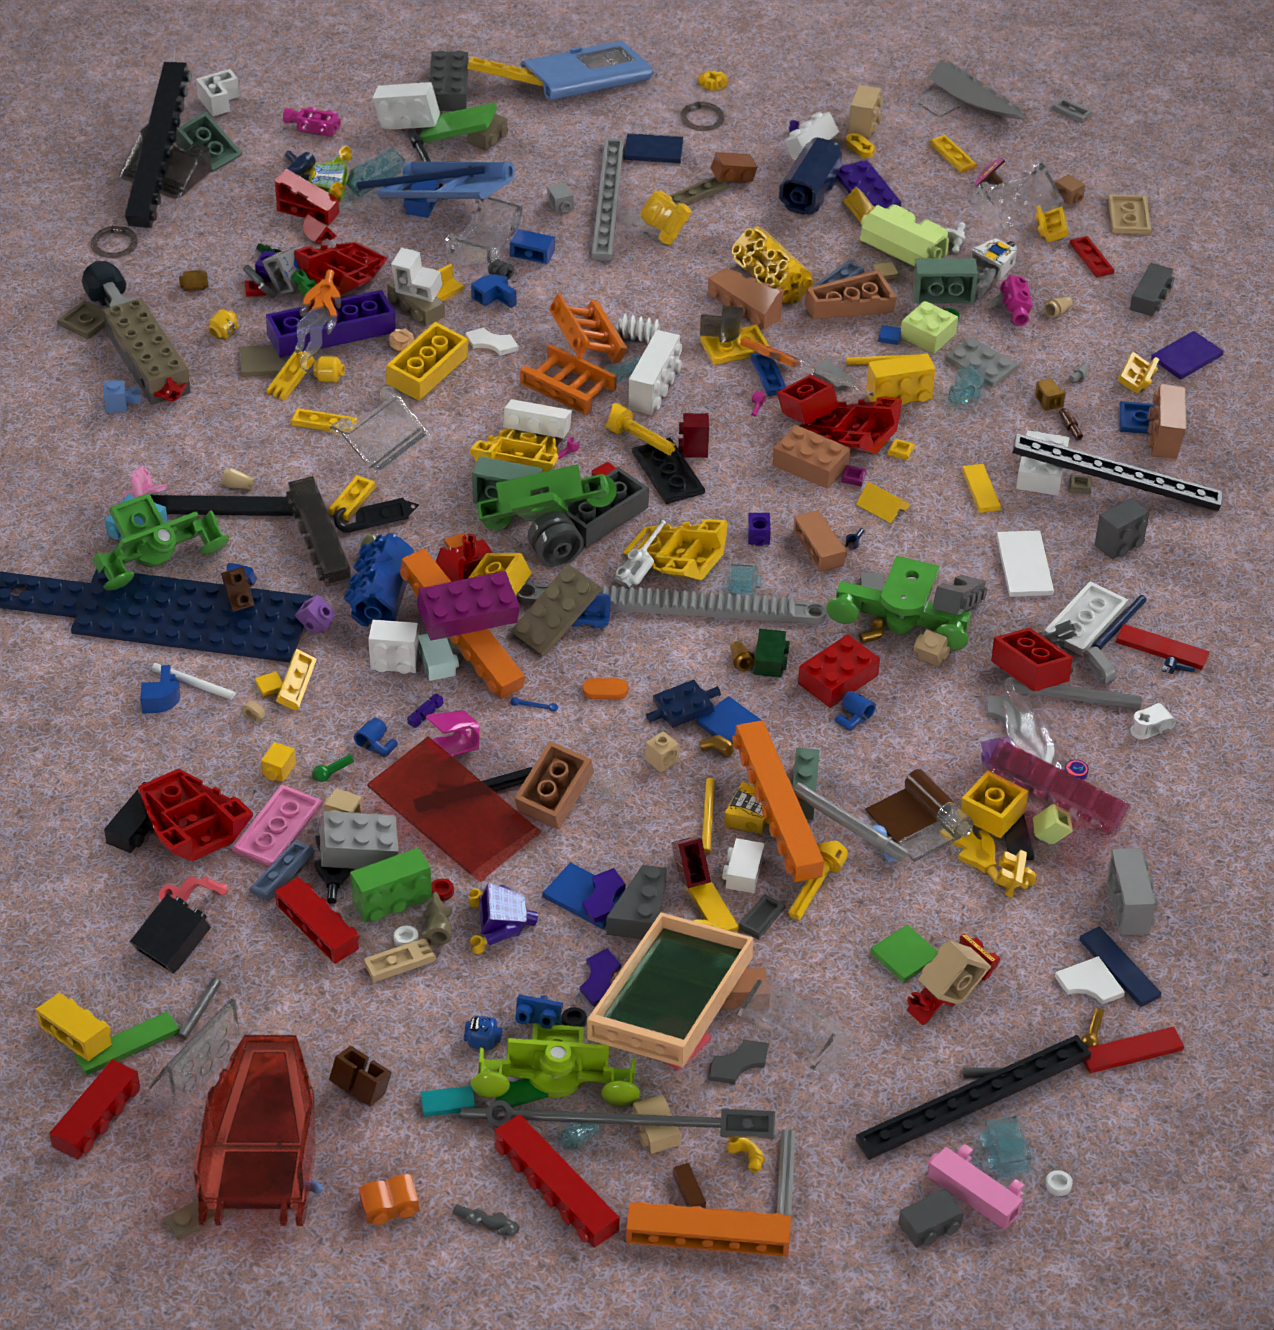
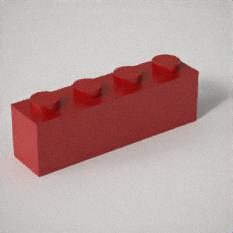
M297 877L275 890L276 906L334 964L359 949V934L356 929L349 927L344 922L340 913L334 912L329 907L328 902L323 897L320 898L309 883H305L300 877Z
M112 1059L50 1131L52 1147L77 1160L83 1153H89L99 1134L103 1135L107 1131L112 1118L119 1116L123 1112L130 1097L134 1098L140 1090L138 1071Z

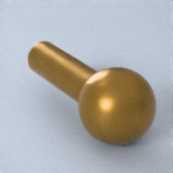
M1101 1008L1094 1009L1088 1033L1081 1037L1082 1042L1087 1048L1100 1045V1040L1097 1036L1104 1015V1010Z

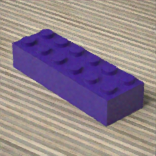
M382 290L341 298L340 302L333 303L337 313V320H330V316L325 309L324 311L312 313L311 308L314 304L311 305L310 309L298 307L266 314V333L279 358L292 355L296 349L310 352L391 334L396 329V313Z

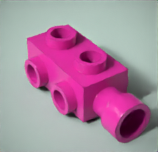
M309 107L308 109L302 108L298 112L291 108H285L283 113V122L288 124L297 123V131L333 137L341 125L338 113L332 110L319 111L314 107Z
M1010 274L1000 285V291L1004 293L1002 303L1006 305L1007 311L1012 312L1013 323L1017 326H1023L1028 323V313L1033 306L1027 280Z

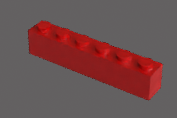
M520 1114L495 1129L494 1147L501 1156L506 1155L510 1159L513 1169L517 1173L522 1172L527 1177L529 1186L533 1190L538 1189L543 1194V1198L549 1207H556L566 1225L572 1224L576 1228L577 1235L582 1242H589L595 1248L619 1232L620 1217Z

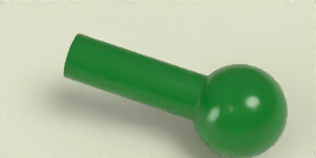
M349 754L328 766L318 765L312 771V778L315 781L324 782L330 778L331 774L354 763V758Z

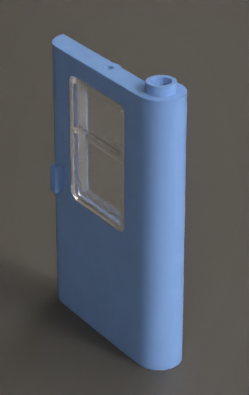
M623 41L587 48H570L571 51L523 60L520 64L522 68L527 67L544 83V94L548 101L650 80L653 75L652 66Z

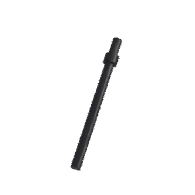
M413 128L409 129L408 134L413 148H416L423 162H431L423 147L421 137L417 135Z

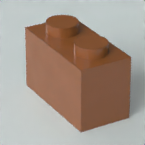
M716 152L711 165V170L717 181L751 182L758 168L751 154Z

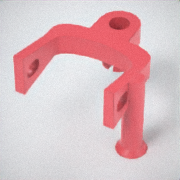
M189 877L184 881L181 888L171 884L163 886L159 892V898L162 900L167 894L169 896L172 895L174 899L178 896L187 902L190 894L198 886L205 887L217 895H225L227 893V886L224 883H217L208 877H203L201 880Z

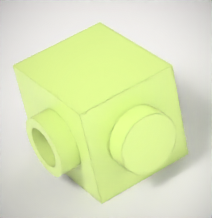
M1055 804L1050 805L1033 817L1035 837L1048 844H1055L1073 832L1070 813Z

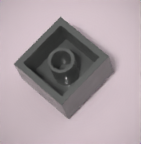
M1132 497L1099 515L1094 545L1112 560L1118 556L1123 557L1134 547H1141L1145 542L1150 512Z

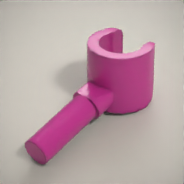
M755 391L752 396V402L755 403L752 416H757L759 408L765 402V394L760 391Z
M569 437L566 448L558 454V460L569 452L578 451L580 441L574 443V437Z

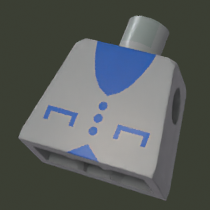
M294 248L281 251L262 261L278 294L293 292L299 285L291 278L295 271L299 273L301 270L294 256V250H296Z

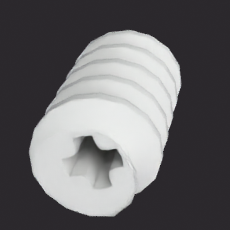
M626 313L622 318H619L616 331L620 336L622 334L623 339L626 340L630 336L631 341H635L638 337L639 342L642 343L646 338L647 344L651 341L656 330H660L658 319L655 320L654 324H651V318H648L646 323H643V316H640L639 320L635 321V315H632L630 320H628Z

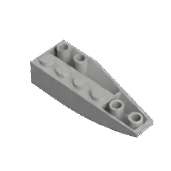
M940 60L928 77V79L958 99L975 108L1006 118L1020 120L1027 118L1021 113L1023 109L1015 104L1011 107L1008 105L1010 102L1002 95L999 98L996 97V91L988 86L984 89L982 82L949 60L947 63Z

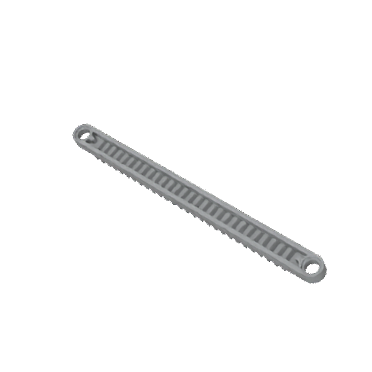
M552 581L549 584L525 583L516 595L518 602L525 605H533ZM603 585L600 592L611 594L610 610L804 624L823 623L827 613L826 607L821 603L795 601L792 597L789 600H785L784 597L777 600L775 596H772L771 599H768L766 596L759 599L757 595L750 598L747 594L744 597H741L740 594L732 597L730 593L726 596H723L722 593L715 596L713 592L705 595L703 591L700 594L692 591L688 594L686 590H683L682 593H679L677 590L670 593L668 589L664 592H661L658 588L655 591H652L651 588L643 591L642 587H639L638 590H634L633 587L626 590L624 586L617 589L614 585L611 588ZM524 592H528L532 595L524 597L521 594ZM811 612H818V613H820L821 615H819V616H812V615H810V613H811Z

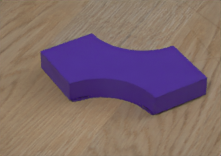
M614 868L592 876L594 892L588 899L582 901V908L593 924L606 919L614 907L613 902L615 898L625 890L626 884Z
M608 948L587 958L586 964L590 968V976L580 986V992L593 1007L598 1005L611 986L610 982L614 973L621 969V963Z

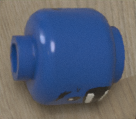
M476 1015L470 1021H466L464 1041H468L470 1048L492 1050L496 1042H501L502 1027H498V1022L495 1018Z

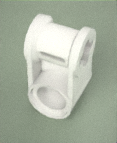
M1157 703L1134 714L1133 720L1135 723L1131 727L1130 733L1134 738L1144 740L1159 733L1162 734V731L1166 729H1173L1176 719L1162 704Z

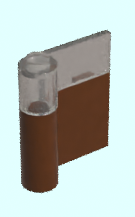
M921 769L912 771L906 777L905 789L865 808L875 822L886 829L887 835L891 836L895 843L907 849V855L913 862L969 835L973 827V820Z

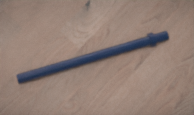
M470 165L468 168L361 181L357 182V188L360 190L462 176L474 177L477 174H485L484 166L472 167Z

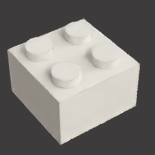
M372 620L369 634L370 669L378 672L416 673L420 654L418 623Z

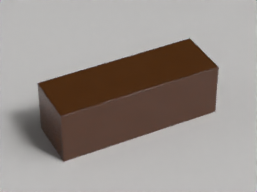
M686 1163L673 1167V1176L686 1206L706 1208L705 1198L690 1164Z

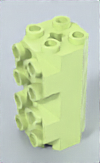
M894 204L886 209L877 205L868 215H864L861 220L860 241L915 267V259H941L942 256L946 257L949 245L948 232L945 228L929 220H924L917 224L915 223L916 217L913 213Z

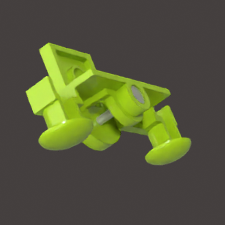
M533 1023L532 1040L508 1038L506 1060L484 1059V1048H480L478 1074L471 1080V1087L474 1092L486 1098L500 1097L509 1090L510 1082L506 1077L530 1078V1083L534 1087L549 1093L551 1098H561L576 1092L581 1088L582 1082L605 1083L606 1085L601 1090L602 1098L613 1106H629L640 1097V1090L634 1085L635 1058H631L630 1069L608 1067L609 1046L583 1043L584 1027L554 1025L551 1029L542 1028L539 1024Z

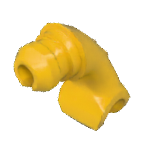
M728 1137L730 1141L726 1145L728 1152L738 1153L743 1151L747 1153L749 1170L754 1173L759 1172L766 1160L758 1146L747 1138Z

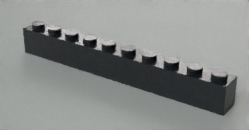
M164 62L125 212L128 226L152 228L153 222L157 219V206L161 203L160 194L161 190L165 187L164 178L165 174H168L169 171L168 162L169 158H172L173 155L172 146L176 142V130L180 127V114L184 111V98L188 95V82H191L192 73L188 69L186 62Z

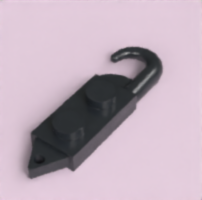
M403 497L364 506L357 510L356 522L350 524H343L340 521V515L346 511V508L343 507L336 511L334 523L342 532L368 529L409 519V515L419 504L404 500Z

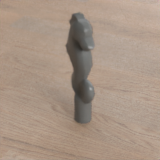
M458 1204L453 1209L454 1215L466 1219L469 1224L476 1226L482 1222L487 1228L498 1230V1235L511 1236L520 1229L517 1222L506 1218L503 1212L493 1213L488 1216L481 1209L471 1210Z

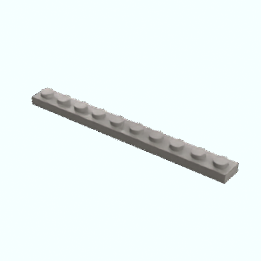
M605 138L592 260L612 261L624 139Z

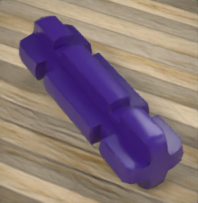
M437 693L432 695L429 700L407 717V723L414 728L418 727L422 723L421 720L425 721L427 715L433 714L436 711L435 708L443 705V697Z

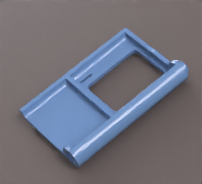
M409 161L403 167L402 176L468 168L470 165L472 167L484 166L485 174H477L474 177L462 176L434 180L439 181V184H445L436 191L402 190L410 184H414L407 183L384 186L376 192L380 198L427 199V202H438L439 199H485L513 180L515 168L512 162Z

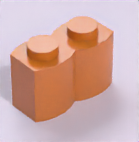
M411 1174L398 1175L385 1181H374L359 1187L360 1200L367 1224L382 1225L389 1219L396 1217L409 1218L420 1211Z

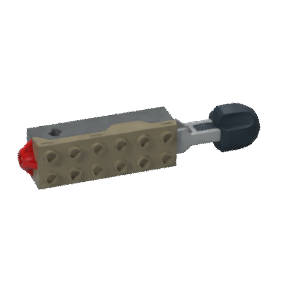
M95 261L87 266L82 276L83 288L91 301H99L102 306H109V308L103 309L106 334L150 403L153 405L166 400L172 402L178 400L182 395L191 393L188 368L143 299L139 298L131 301V299L121 295L126 291L127 283L119 269L107 261Z

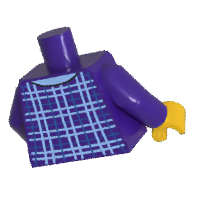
M488 883L483 892L477 888H473L469 892V905L472 907L480 906L481 934L485 935L484 938L479 935H474L471 938V946L476 945L472 947V951L475 954L484 952L486 944L493 945L502 940L519 936L525 925L535 926L538 921V912L526 910L525 896L512 891L505 885L497 886Z

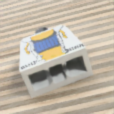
M992 239L972 249L971 258L976 259L977 268L983 271L985 267L990 270L992 268L995 269L994 277L1000 280L1015 264L1017 246L1013 241L1004 243L998 239Z

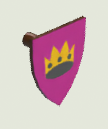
M998 158L988 164L976 179L975 187L977 188L989 177L1003 190L1007 184L995 171L1005 160Z

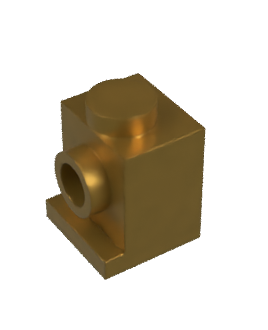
M1052 378L1037 381L1035 397L1045 411L1064 407L1065 390L1061 391Z

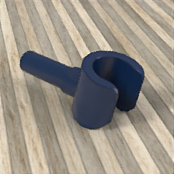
M860 528L856 534H849L846 537V546H848V543L854 542V549L858 548L859 539L865 531L864 528Z
M1168 657L1162 667V672H1166L1167 667H1170V674H1173L1175 670L1195 671V667L1179 664L1173 657Z

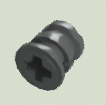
M494 258L488 266L489 274L507 277L508 280L513 276L515 270L512 264H507L497 258Z

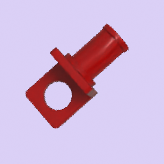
M926 987L920 993H911L914 998L908 996L907 1000L909 1004L907 1011L921 1025L928 1023L943 1003L951 1007L955 1006L954 1003L938 999Z

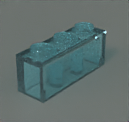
M392 147L351 169L346 185L360 197L374 188L358 190L357 182L395 177L401 173L405 159Z

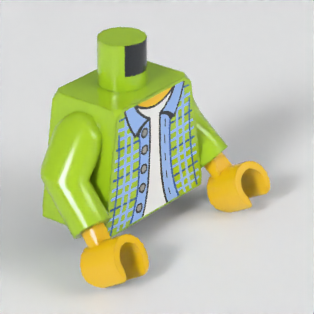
M346 145L343 146L339 151L340 155L335 159L314 165L312 175L302 174L301 177L335 196L339 201H342L348 179L345 161L352 159L350 154L352 150Z

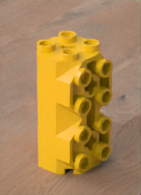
M759 226L754 227V229H746L732 247L734 260L743 269L750 272L758 283L771 284V288L779 287L783 289L782 302L785 304L789 302L794 304V300L799 302L801 297L807 292V288L812 287L814 280L811 278L812 273L767 231Z

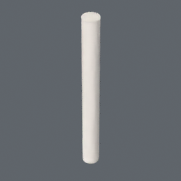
M154 663L152 671L161 674V664ZM171 669V674H176V680L229 700H232L236 694L229 689Z

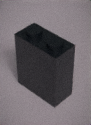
M166 894L129 942L137 951L174 974L211 927L205 920L207 916L197 908L191 910L188 908L189 905L177 896L174 899Z

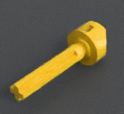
M619 403L612 404L609 419L604 425L605 428L617 435L626 430L667 455H671L675 451V444L633 421L632 410Z
M835 840L818 844L824 859L822 877L806 881L788 911V917L800 921L828 872L838 873L848 857V850L840 842Z

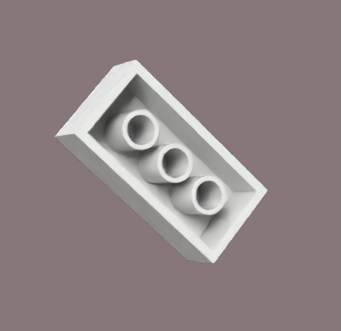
M656 330L629 378L628 409L652 415L655 409L659 410L661 398L666 397L668 385L673 384L675 372H679L681 369L682 360H679L682 351L680 335Z

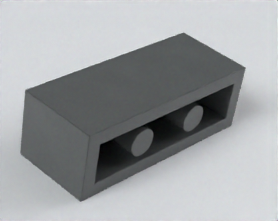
M1150 262L1132 295L1130 310L1153 316L1155 311H1160L1163 300H1166L1168 291L1172 289L1175 278L1172 277L1173 269Z

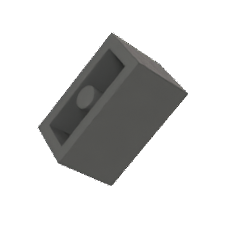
M944 1189L901 1209L898 1224L915 1248L923 1244L929 1246L939 1236L956 1233L961 1226L963 1212L947 1190Z

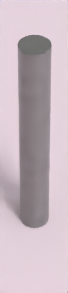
M212 978L177 1034L179 1038L185 1040L188 1038L221 985L219 979Z

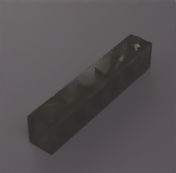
M311 476L288 482L289 491L286 492L288 504H293L292 513L294 519L299 520L298 528L300 534L305 535V547L307 550H311L310 559L312 565H317L316 574L318 580H323L325 587L349 582L351 579L350 566L314 477Z

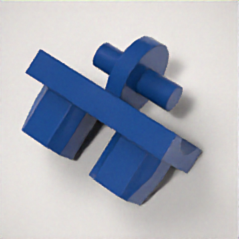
M519 994L517 997L515 1020L520 1024L535 1023L539 1024L542 1028L551 1029L554 1025H561L563 1003L548 1000V997L544 995L536 998Z

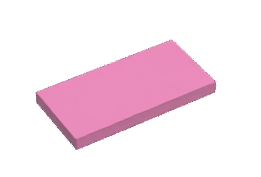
M281 785L232 847V852L270 867L302 833L323 805V800Z

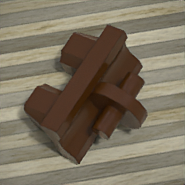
M244 567L221 573L232 612L255 605Z

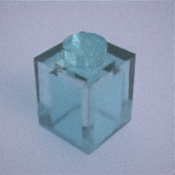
M731 564L729 593L756 595V588H761V575H757V566Z

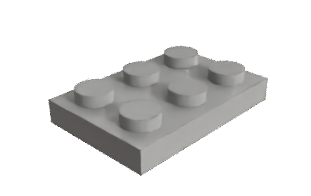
M972 337L945 357V360L992 388L1019 369V364Z

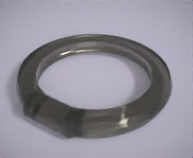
M699 101L686 105L680 115L682 123L696 131L714 130L720 127L725 119L719 107L708 102ZM697 109H708L714 111L719 119L713 125L698 126L691 123L686 115Z
M112 225L103 228L91 240L92 250L97 255L106 258L126 256L132 253L138 245L137 235L125 226ZM112 233L125 234L132 240L128 248L116 253L102 251L97 246L100 238Z

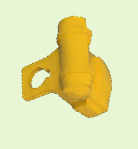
M655 190L645 203L639 216L642 217L645 223L651 227H657L661 231L659 239L662 243L672 245L674 240L678 238V234L686 221L689 220L692 210L683 203L677 205L672 201V197L665 192Z

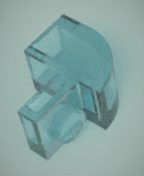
M973 364L956 371L955 385L949 389L948 402L952 406L959 403L964 404L968 399L973 403H977L982 398L984 375Z

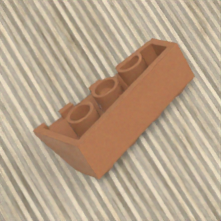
M727 268L708 278V293L710 296L716 297L725 306L737 311L740 316H745L754 325L765 329L781 319L782 288H771V284L758 283L752 277L747 279L743 274Z

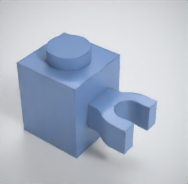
M124 380L103 382L106 413L127 411V403L129 402L134 404L141 403L140 387L125 390Z

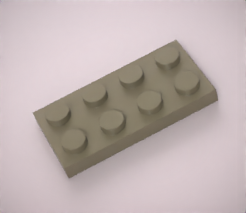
M567 564L510 632L541 656H545L602 589L598 584L570 564Z

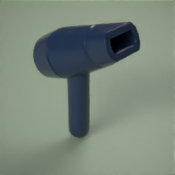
M291 151L285 153V156L292 162L286 169L298 176L309 171L316 163L315 157L310 152H304L298 157Z

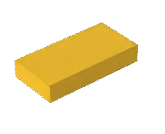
M857 187L843 200L860 223L863 216L868 215L875 208Z

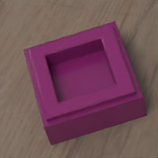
M846 465L841 482L862 487L867 469Z

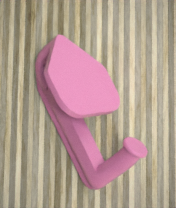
M141 465L132 473L130 480L132 490L124 492L123 498L128 494L134 495V498L148 493L160 492L167 488V484H152L148 469Z

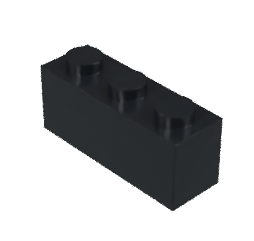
M138 789L104 829L106 844L130 854L136 847L139 848L143 844L144 838L149 831H154Z

